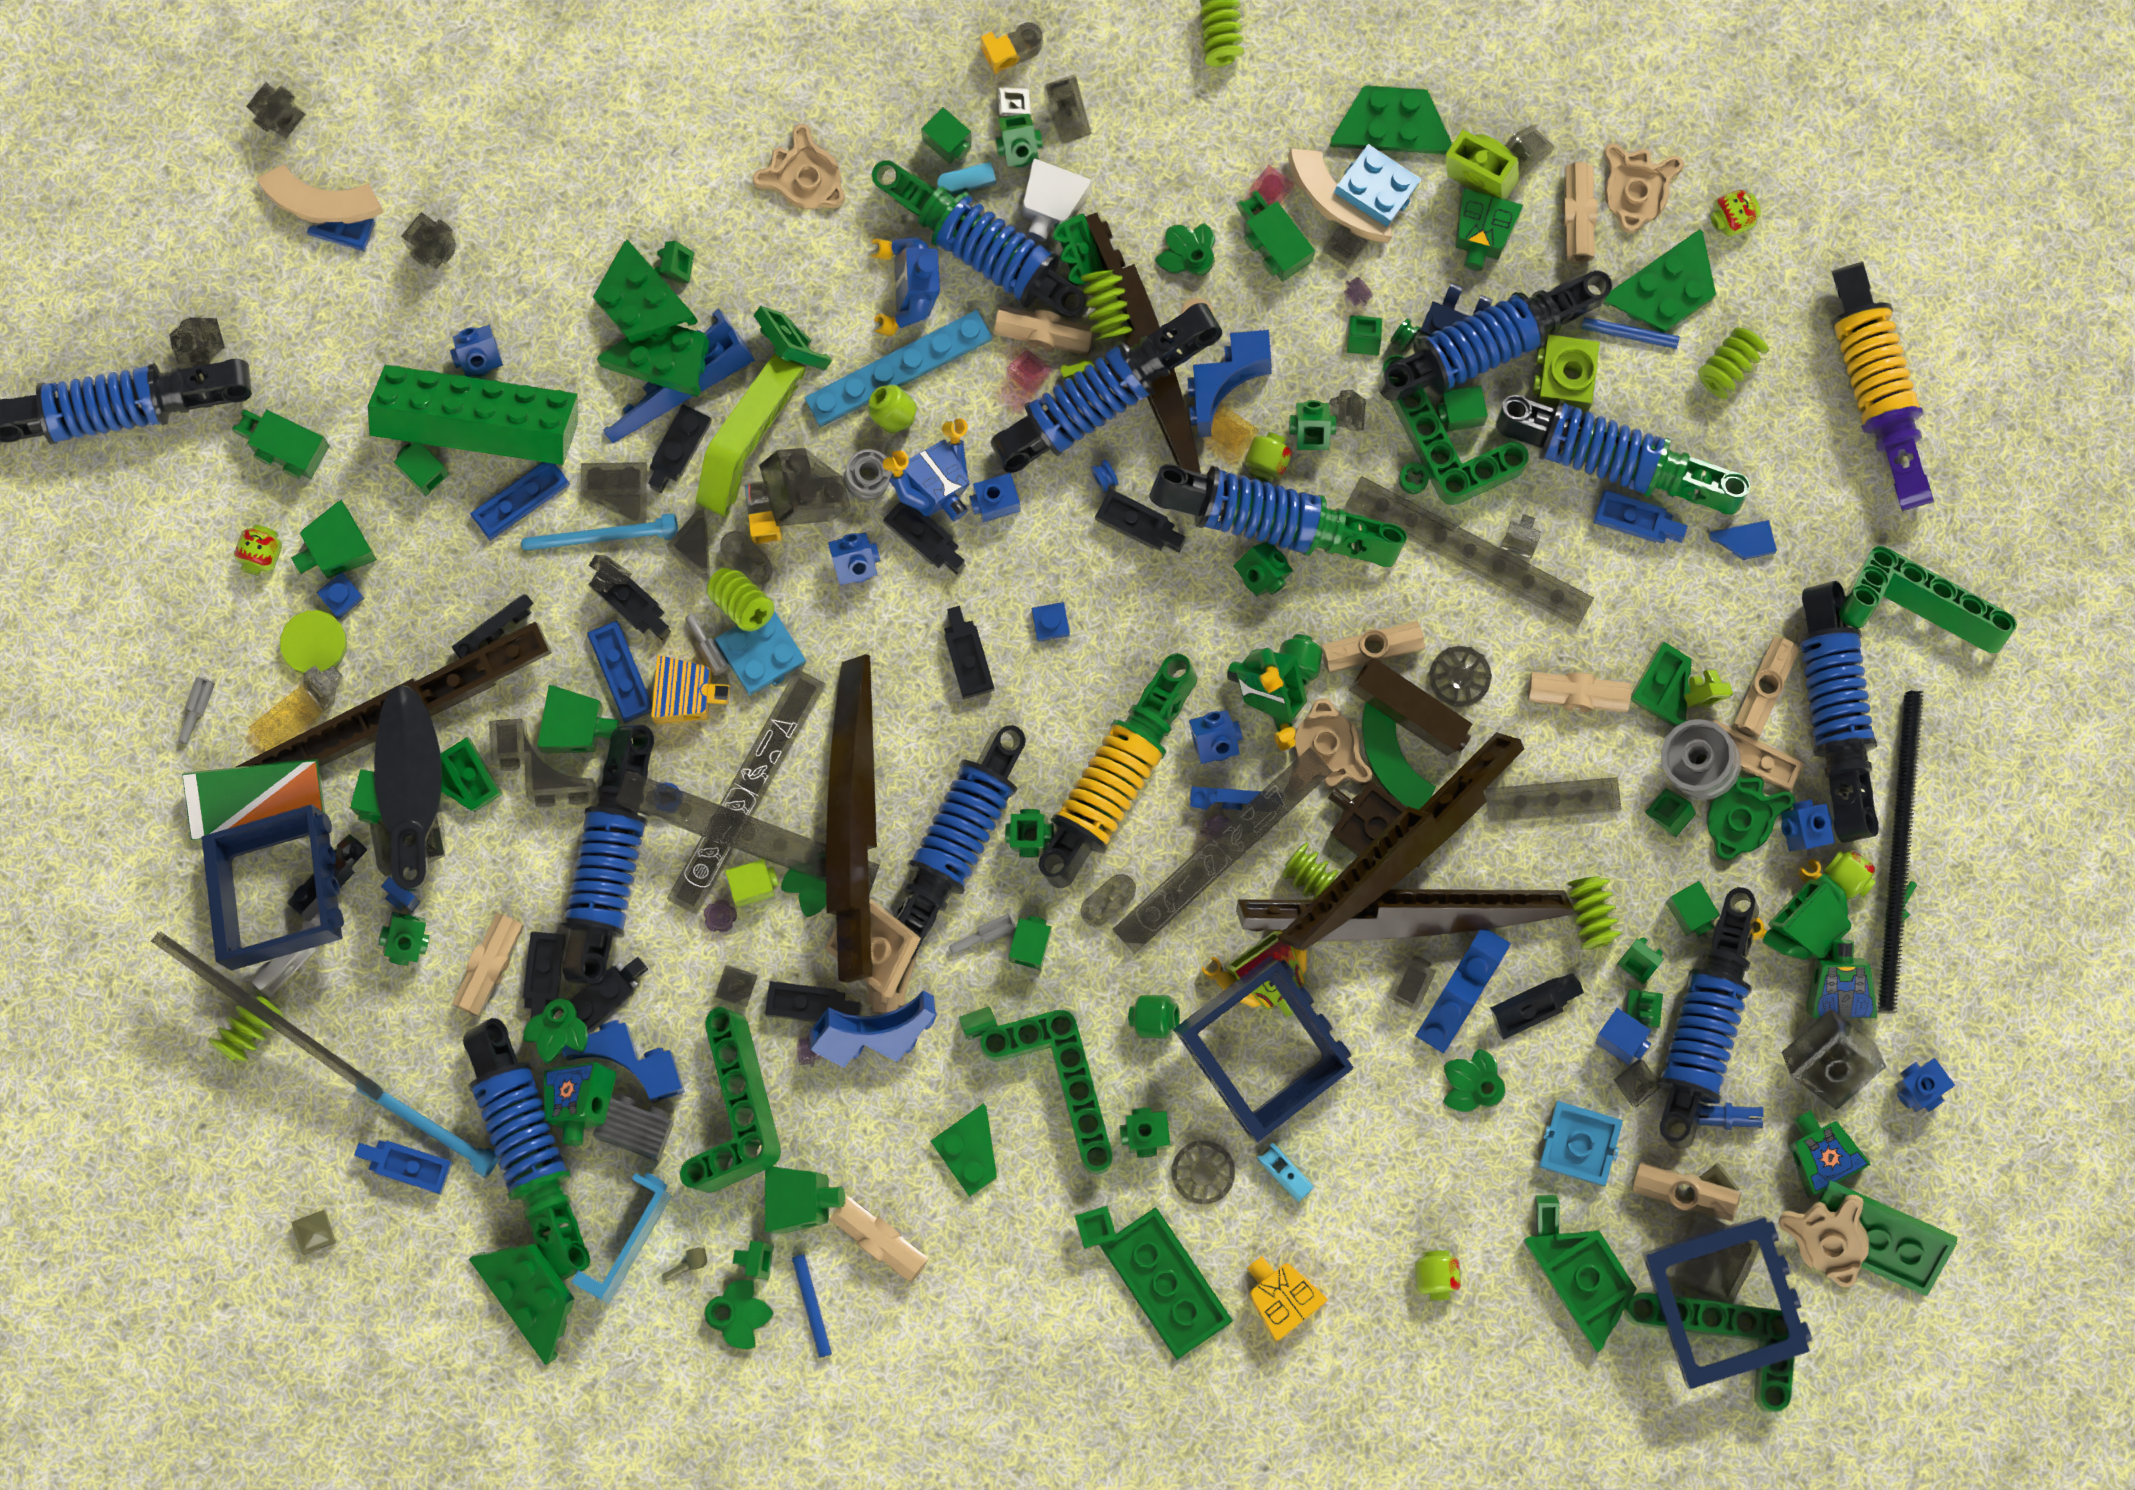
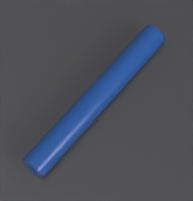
M1589 317L1583 318L1581 327L1582 330L1677 349L1680 336Z
M805 1254L792 1258L818 1356L822 1358L832 1355Z

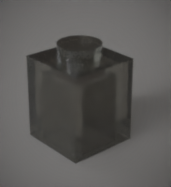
M1413 955L1411 959L1405 956L1387 994V998L1418 1011L1437 970L1430 968L1431 963L1424 958Z

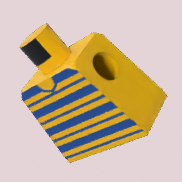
M657 655L651 715L654 724L707 720L710 704H729L730 685L711 684L712 672L707 666Z

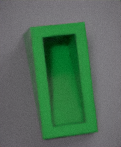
M1535 1195L1537 1236L1559 1234L1560 1203L1557 1195Z

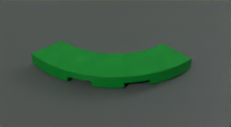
M1365 702L1362 717V734L1365 754L1372 772L1388 794L1405 807L1409 806L1419 810L1432 797L1436 786L1421 778L1405 760L1397 740L1396 722Z

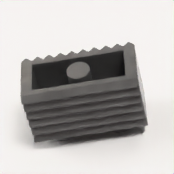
M618 1094L616 1100L611 1098L605 1123L602 1126L595 1127L593 1136L598 1140L659 1162L674 1125L671 1120L667 1119L669 1113L652 1106L649 1107L648 1112L636 1108L637 1101Z

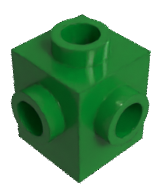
M1030 113L998 119L1001 136L995 137L998 156L1005 157L1007 166L1021 168L1029 166L1034 161V158L1039 160L1037 149L1043 148L1040 129L1034 130Z
M1317 400L1296 403V415L1289 416V435H1295L1297 450H1330V435H1336V415H1330L1329 403H1322Z
M1267 541L1253 546L1233 565L1243 579L1245 586L1256 597L1267 592L1270 595L1279 592L1287 584L1285 579L1293 572V569L1287 563L1285 555L1275 545H1269Z
M1020 809V814L1010 815V823H1006L1005 841L1010 843V848L1014 852H1019V857H1039V852H1044L1048 847V843L1054 837V824L1048 823V818L1045 814H1040L1039 809ZM1031 829L1036 830L1037 838L1033 841L1026 840V832Z
M391 912L388 927L382 926L378 941L379 946H384L383 955L389 957V962L408 966L409 961L418 962L419 954H426L429 935L424 934L426 927L425 918ZM402 937L409 938L407 943L398 942Z
M1151 1107L1131 1110L1132 1115L1125 1117L1126 1125H1119L1122 1146L1128 1145L1129 1153H1137V1158L1157 1156V1150L1170 1149L1167 1111L1152 1113ZM1145 1128L1149 1130L1150 1135L1143 1137L1138 1131Z

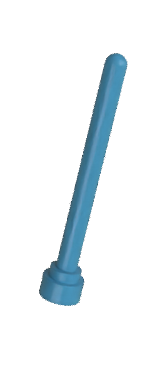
M676 513L662 514L661 518H656L655 522L527 537L521 540L520 545L523 550L529 551L657 535L658 538L664 537L665 541L679 539L678 521Z
M361 1079L356 1083V1089L360 1093L470 1160L469 1164L473 1166V1171L482 1177L487 1178L498 1163L499 1158L496 1157L494 1151L490 1148L483 1149L479 1147L477 1149L365 1079Z

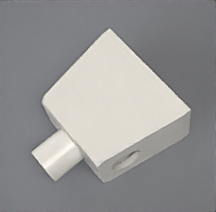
M1034 158L1023 203V217L1033 221L1028 235L1037 241L1045 242L1050 229H1055L1054 224L1077 215L1090 195L1091 179Z

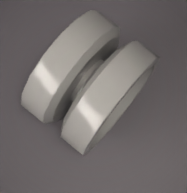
M1705 719L1688 720L1676 726L1665 738L1661 750L1662 766L1670 781L1686 796L1699 800L1715 799L1727 793L1737 782L1741 770V754L1728 732L1717 723ZM1700 757H1707V760L1704 763L1697 765V761Z

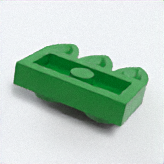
M1084 213L1074 215L1054 224L1055 230L1052 238L1060 242L1063 250L1059 259L1068 263L1070 272L1067 280L1076 286L1082 285L1087 282L1082 281L1081 276L1104 271Z

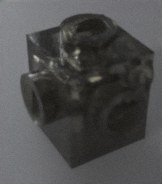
M267 82L263 84L246 105L255 115L253 118L254 123L264 131L269 132L271 129L285 139L288 138L306 115L293 102L296 97L282 85L277 89Z
M422 212L401 236L406 248L411 251L410 255L414 260L423 266L428 263L436 270L442 263L445 264L452 258L457 246L452 236L453 230L450 226L440 219L435 222Z
M189 317L181 321L180 325L169 334L170 345L174 351L177 364H191L192 367L207 365L214 356L225 348L217 318Z

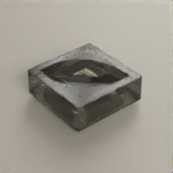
M725 964L715 997L747 1007L758 974Z
M1638 1059L1614 1079L1630 1105L1636 1108L1660 1089L1657 1086L1658 1080L1644 1060Z

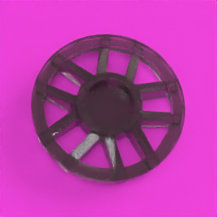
M1465 646L1448 647L1439 653L1429 671L1430 686L1437 698L1453 707H1468L1479 702L1489 690L1492 678L1490 666L1484 658L1485 656L1474 650L1473 647ZM1454 652H1464L1465 655L1459 661ZM1469 654L1477 658L1472 666L1465 663ZM1446 655L1454 663L1451 667L1442 659ZM1480 662L1484 667L1485 673L1474 671ZM1439 664L1445 672L1434 675L1436 666ZM1474 677L1486 679L1485 686L1473 682ZM1447 678L1448 684L1438 688L1436 680ZM1453 688V700L1441 692ZM1470 688L1481 691L1479 695L1471 699ZM1458 690L1465 691L1466 701H1458Z
M1208 1140L1194 1141L1184 1146L1175 1156L1171 1169L1172 1181L1178 1193L1187 1201L1201 1205L1212 1204L1221 1200L1230 1191L1235 1179V1165L1230 1154L1221 1145ZM1202 1146H1208L1216 1150L1206 1158ZM1198 1147L1201 1159L1194 1161L1189 1150ZM1220 1152L1225 1157V1160L1215 1166L1211 1160ZM1185 1154L1191 1165H1178V1163ZM1228 1164L1230 1177L1223 1175L1218 1170ZM1177 1170H1189L1190 1177L1177 1179ZM1216 1177L1228 1182L1223 1191L1213 1183ZM1193 1182L1190 1193L1187 1194L1180 1184ZM1196 1185L1204 1187L1202 1199L1192 1197ZM1208 1186L1220 1194L1207 1199Z

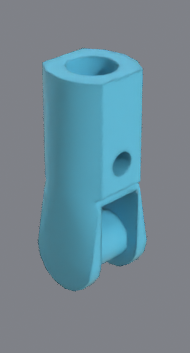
M987 162L964 168L962 171L944 173L937 180V189L944 186L950 191L949 194L954 196L965 191L969 192L995 185L996 178L992 164Z
M1271 1143L1269 1145L1270 1149L1263 1156L1258 1155L1256 1159L1299 1203L1315 1186L1275 1144ZM1281 1159L1287 1166L1278 1174L1272 1165Z

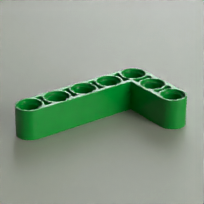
M1393 355L1387 358L1383 364L1380 379L1390 364L1400 361L1405 357ZM1389 377L1392 385L1396 387L1403 386L1400 379ZM1424 388L1406 396L1416 399L1418 402L1416 407L1406 406L1402 399L1390 401L1422 465L1428 470L1429 479L1442 502L1448 505L1460 504L1513 480L1523 473L1529 459V454L1526 447L1519 442L1506 443L1462 463ZM1427 425L1433 433L1428 436L1422 435L1417 431V427ZM1436 453L1442 454L1446 457L1447 462L1437 464L1432 460L1431 455ZM1513 455L1519 459L1520 464L1511 466L1506 463L1504 457ZM1480 468L1486 469L1491 477L1489 479H1481L1475 474V470ZM1456 482L1461 486L1462 490L1453 493L1446 488L1445 484Z
M1876 546L1870 551L1858 570L1839 610L1840 619L1846 625L1853 628H1862L1867 624L1884 596L1989 653L2000 652L2017 628L2016 620L2008 612L1884 546Z
M716 1007L708 1013L705 1020V1028L734 1139L689 1158L680 1169V1179L686 1187L706 1193L718 1191L771 1168L778 1162L781 1155V1147L747 1019L742 1014L723 1007ZM729 1020L728 1027L725 1029V1025ZM737 1051L736 1058H735L734 1061H733V1056H734L735 1052ZM745 1082L744 1089H743V1091L741 1092V1087H742L743 1083ZM753 1113V1119L749 1124V1118ZM761 1145V1151H760L759 1155L757 1156V1150H758L759 1146ZM732 1158V1164L728 1168L729 1161ZM703 1171L704 1174L702 1179L700 1180V1174Z
M1055 1010L986 1030L980 1040L981 1051L988 1060L994 1062L1051 1048L1082 1164L1089 1173L1097 1175L1106 1172L1112 1163V1150L1074 1016L1066 1010ZM1058 1019H1064L1070 1023L1071 1029L1065 1035H1058L1053 1032L1052 1024ZM1025 1028H1032L1037 1031L1038 1038L1034 1043L1026 1044L1020 1040V1032ZM992 1037H1000L1005 1041L1006 1045L1002 1051L993 1053L987 1049V1041ZM1069 1051L1075 1052L1080 1058L1078 1065L1073 1068L1065 1067L1060 1061L1064 1053ZM1082 1084L1087 1087L1089 1094L1085 1099L1078 1101L1070 1096V1088L1073 1085ZM1088 1116L1094 1118L1098 1123L1097 1129L1092 1133L1082 1132L1078 1127V1123L1082 1118ZM1094 1149L1102 1150L1107 1156L1106 1162L1097 1167L1091 1165L1087 1160L1090 1151Z
M1638 1293L1630 1298L1625 1306L1624 1315L1631 1324L1667 1329L1655 1294ZM1674 1296L1676 1305L1683 1311L1682 1323L1685 1332L1759 1341L1758 1348L1784 1341L1788 1337L1787 1327L1785 1334L1781 1337L1775 1335L1771 1329V1322L1774 1318H1780L1784 1321L1781 1310ZM1636 1300L1644 1301L1649 1307V1314L1645 1319L1639 1318L1633 1311ZM1705 1309H1711L1717 1315L1718 1321L1713 1328L1706 1326L1702 1320V1314ZM1740 1313L1748 1315L1752 1321L1751 1329L1748 1332L1740 1330L1737 1326L1736 1320ZM1795 1357L1783 1360V1366L1780 1371L1773 1370L1769 1365L1756 1369L1754 1397L1757 1406L1762 1411L1768 1413L1778 1412L1790 1404ZM1768 1387H1774L1780 1394V1401L1776 1406L1770 1405L1765 1399V1392Z

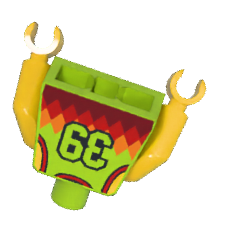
M1272 930L1274 931L1273 933L1225 965L1227 971L1223 972V966L1216 957H1211V960L1218 965L1217 970L1210 973L1202 966V971L1208 979L1216 980V984L1225 990L1267 957L1271 956L1279 961L1284 959L1296 975L1292 979L1297 987L1300 988L1306 984L1304 974L1307 971V949L1302 951L1279 942L1277 937L1283 930ZM1271 981L1263 983L1240 1001V1003L1249 1007L1262 1006L1266 1010L1272 1009L1278 1004L1285 1017L1294 1014Z

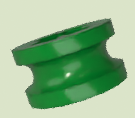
M1407 318L1395 331L1390 342L1393 344L1395 342L1399 343V349L1404 351L1416 338L1421 328L1419 326L1413 327L1411 320Z
M1415 462L1405 465L1399 476L1400 487L1408 494H1418L1425 490L1429 482V473L1426 467ZM1412 471L1414 475L1421 474L1420 485L1416 486L1414 482L1408 483L1406 481L1409 477L1408 472Z

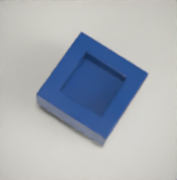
M343 572L316 592L338 619L364 600V597Z
M1064 602L1032 608L1037 642L1070 636Z
M390 876L381 886L388 893L384 899L399 911L405 906L413 912L421 902L411 892L401 889Z

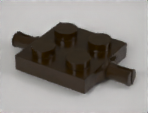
M1370 781L1362 793L1355 796L1352 800L1336 787L1328 799L1342 808L1343 812L1340 821L1330 832V835L1359 856L1407 807L1373 781Z

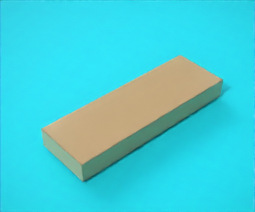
M1716 720L1712 721L1727 731L1735 742L1741 754L1740 771L1753 777H1759L1763 782L1782 791H1792L1804 762Z

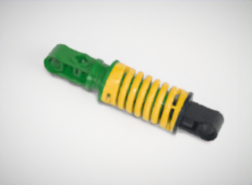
M1175 653L1166 657L1152 681L1144 689L1137 705H1132L1129 709L1130 715L1127 717V720L1125 722L1117 719L1113 720L1109 732L1111 736L1107 735L1103 738V746L1096 749L1095 757H1092L1088 762L1089 767L1083 770L1082 778L1076 781L1075 789L1069 792V799L1062 803L1060 812L1054 814L1050 819L1058 828V831L1041 855L1038 865L1040 871L1052 886L1056 888L1069 886L1074 881L1092 850L1102 854L1106 852L1112 835L1111 832H1115L1118 829L1115 821H1123L1125 818L1123 811H1128L1132 807L1129 800H1135L1138 797L1136 789H1143L1145 786L1143 779L1150 778L1152 769L1158 765L1167 753L1160 743L1164 736H1168L1172 728L1170 725L1172 721L1179 715L1184 702L1196 686L1198 679L1193 666L1185 655ZM1178 670H1186L1181 677H1173ZM1064 863L1063 868L1059 872L1051 873L1055 865Z

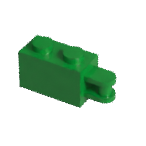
M1255 190L1251 193L1249 199L1246 201L1240 200L1236 203L1238 210L1246 220L1244 240L1253 252L1256 250L1260 252L1264 258L1263 265L1271 276L1277 275L1283 282L1313 262L1315 249L1278 201L1269 206L1259 192ZM1259 208L1261 212L1254 215L1252 211Z
M243 409L240 413L243 417L238 425L233 426L232 431L249 440L248 445L255 452L253 456L270 466L272 462L284 466L282 471L296 479H300L302 475L312 479L330 447L326 439L267 409L262 417ZM255 423L257 424V427L252 433L250 432L253 424Z

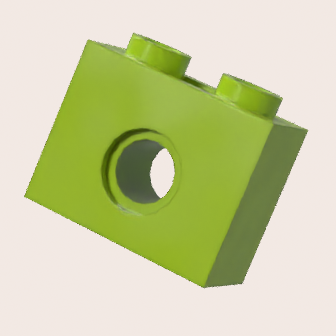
M1462 129L1445 155L1447 177L1473 191L1507 200L1519 181L1518 158L1513 156L1502 143L1484 134H1477L1475 136Z
M1548 334L1545 346L1537 350L1536 364H1541L1540 376L1535 375L1532 394L1538 395L1537 403L1555 408L1559 400L1565 401L1564 403L1573 406L1574 409L1580 408L1582 412H1589L1593 403L1600 342ZM1567 369L1574 370L1579 378L1569 379L1565 376L1564 371Z

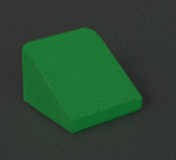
M1350 315L1347 353L1379 356L1382 340V318Z
M1667 788L1661 792L1645 811L1650 818L1675 838L1696 815L1691 802Z
M989 1006L959 1017L963 1033L968 1040L980 1037L986 1030L997 1026L996 1019Z

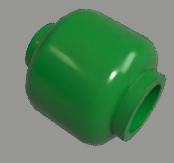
M1296 634L1293 636V639L1285 640L1280 645L1279 653L1297 656L1303 685L1305 686L1319 676L1322 648L1312 641V637Z
M1141 995L1138 997L1135 1006H1130L1129 1025L1135 1027V1031L1140 1038H1169L1173 1029L1180 1023L1179 1005L1174 1003L1168 995Z

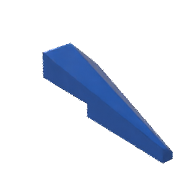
M719 308L712 314L716 321L705 332L709 340L708 354L704 358L706 363L704 374H700L698 383L701 392L755 361L749 347ZM648 382L643 387V390L647 393L635 407L628 403L622 409L626 415L612 426H606L603 429L604 434L612 443H615L694 396Z

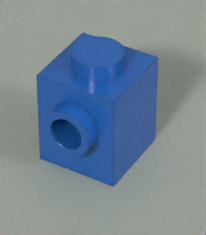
M1011 473L973 484L974 495L969 496L970 504L974 515L980 513L983 522L1021 512L1019 497Z
M1616 1008L1599 1032L1595 1044L1629 1066L1635 1057L1641 1060L1652 1044L1647 1041L1651 1030L1619 1008Z

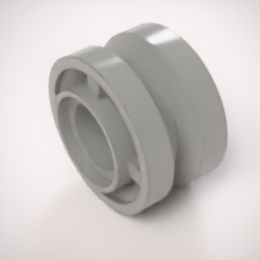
M864 449L856 452L849 459L844 473V482L846 488L854 497L861 500H873L880 497L887 490L892 471L884 469L883 460L886 456L881 452L873 449ZM863 469H870L876 474L877 478L867 481L860 476L859 472Z

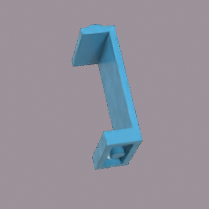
M646 1172L644 1177L635 1173L632 1180L642 1188L653 1193L654 1196L604 1282L601 1284L579 1270L571 1282L607 1304H610L672 1197L666 1191L668 1185Z

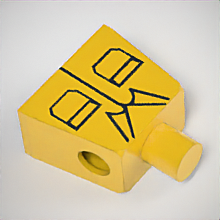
M1261 1256L1246 1268L1259 1284L1248 1293V1296L1275 1343L1328 1301L1322 1292L1287 1262L1274 1271L1266 1259Z

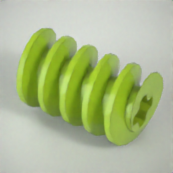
M1200 0V5L1202 6L1200 12L1203 18L1201 24L1204 30L1202 36L1205 42L1203 48L1206 54L1204 58L1205 63L1213 67L1230 65L1234 63L1236 58L1244 54V48L1237 46L1243 42V36L1236 34L1242 30V24L1236 22L1240 20L1241 13L1235 10L1239 8L1240 1Z
M1114 270L1100 271L1081 276L1082 281L1091 283L1083 289L1084 294L1094 296L1085 302L1086 307L1096 308L1095 311L1088 315L1089 320L1098 321L1097 324L1090 328V331L1101 336L1093 341L1124 336L1132 331L1131 327L1122 326L1121 324L1129 319L1130 316L1129 314L1119 313L1120 309L1127 306V302L1117 300L1118 296L1125 293V289L1115 287L1114 284L1121 281L1123 277L1112 274Z
M1734 328L1730 334L1731 337L1725 338L1722 346L1717 347L1714 355L1709 356L1706 360V365H1702L1698 369V377L1702 384L1718 398H1728L1724 388L1729 391L1736 389V384L1732 379L1738 382L1744 380L1745 377L1740 370L1747 373L1752 371L1753 367L1749 361L1753 363L1760 362L1761 357L1757 351L1762 354H1767L1769 351L1768 345L1758 335L1745 328Z
M720 568L709 579L706 589L709 599L722 609L742 630H758L765 626L772 618L775 608L773 601L760 591L741 571Z
M1306 842L1286 862L1282 876L1285 879L1295 876L1292 886L1296 889L1305 885L1302 895L1306 898L1315 894L1313 898L1315 900L1336 879L1338 871L1335 869L1326 873L1325 870L1329 863L1327 860L1316 864L1315 861L1319 853L1315 851L1307 855L1306 850L1309 843Z
M1595 876L1580 878L1567 883L1568 886L1577 887L1569 893L1570 898L1580 900L1573 905V911L1583 913L1575 918V924L1586 926L1578 931V937L1589 939L1581 944L1580 948L1582 950L1613 944V939L1622 935L1621 931L1611 930L1610 926L1619 922V919L1608 917L1607 914L1616 909V905L1605 904V900L1613 896V892L1602 891V887L1610 883V879Z
M256 990V998L248 995L244 996L249 1006L248 1008L235 1007L239 1019L230 1016L226 1018L231 1027L229 1030L222 1027L217 1028L222 1039L218 1040L211 1037L208 1039L215 1048L234 1063H236L235 1059L245 1062L248 1060L244 1052L245 1048L256 1051L257 1046L253 1038L263 1041L266 1039L261 1029L262 1027L271 1030L275 1028L270 1019L271 1017L283 1019L284 1017L283 1013Z

